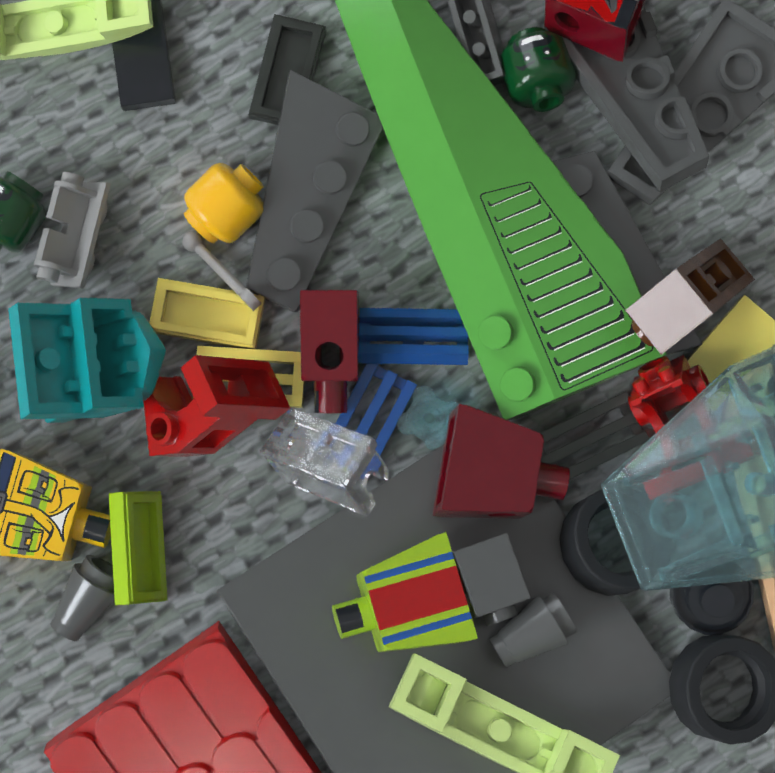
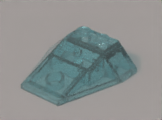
M775 346L730 365L600 484L641 590L650 591L775 578Z

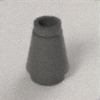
M87 555L82 563L74 564L56 609L55 617L50 623L51 627L58 634L69 640L79 641L82 634L115 601L113 565L94 555Z
M552 593L544 599L538 595L518 613L519 615L513 617L489 640L505 667L508 668L514 663H520L567 645L568 641L566 638L575 634L577 629L555 593Z

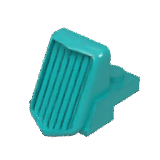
M78 298L71 304L16 303L8 309L20 419H45L47 423H65L80 418H105L143 408V401L154 392L165 358L166 348L144 315L132 310L131 299Z

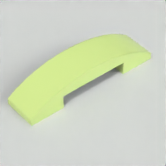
M27 0L5 5L0 4V60L71 53L132 37L153 27L151 0Z
M415 653L412 655L389 704V708L517 773H613L620 757L619 754L571 730L561 729L467 682L466 678Z

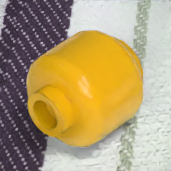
M216 163L186 191L184 199L188 209L183 214L191 226L210 243L214 244L218 239L226 243H233L261 217L263 201L258 193L264 186L243 164H240L234 170L227 164Z

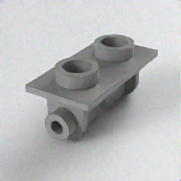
M63 172L61 181L54 182V189L46 218L62 223L63 226L61 232L50 228H43L36 259L33 266L38 268L36 278L51 282L50 285L85 289L87 277L94 266V249L100 225L107 214V197L110 183L83 182L84 177L70 172Z

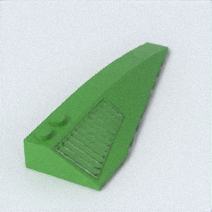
M335 0L410 197L503 419L514 420L668 355L667 352L661 355L654 346L651 347L645 344L633 330L632 318L625 310L641 298L642 294L622 250L597 221L595 215L563 177L561 171L539 146L530 131L487 78L479 65L475 63L464 49L455 34L430 5V2L428 0Z

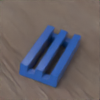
M360 308L359 363L468 365V334L457 309ZM370 341H402L403 344H370ZM424 342H456L457 345H424Z
M366 364L347 400V413L339 415L318 457L367 482L408 405L417 384L399 377L398 374L386 370L378 364ZM374 376L382 380L342 457L334 453ZM392 386L401 390V393L361 467L353 463V460Z

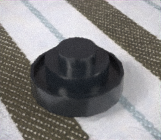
M718 551L700 552L688 557L675 570L670 582V601L676 615L691 630L704 635H721L736 629L748 617L754 603V586L748 572L733 557Z

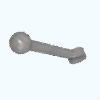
M189 231L183 236L182 243L184 248L190 252H196L253 311L261 305L256 296L203 245V237L198 232Z

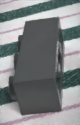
M448 0L461 45L494 86L504 83L505 72L501 61V53L504 48L490 0Z

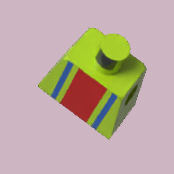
M446 532L429 538L356 575L361 597L332 605L335 624L341 639L372 631L378 652L457 644L478 639Z

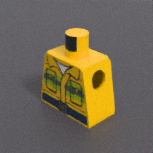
M0 449V556L71 561L77 541L106 548L111 537L110 515L86 509L92 489L91 486L26 456Z

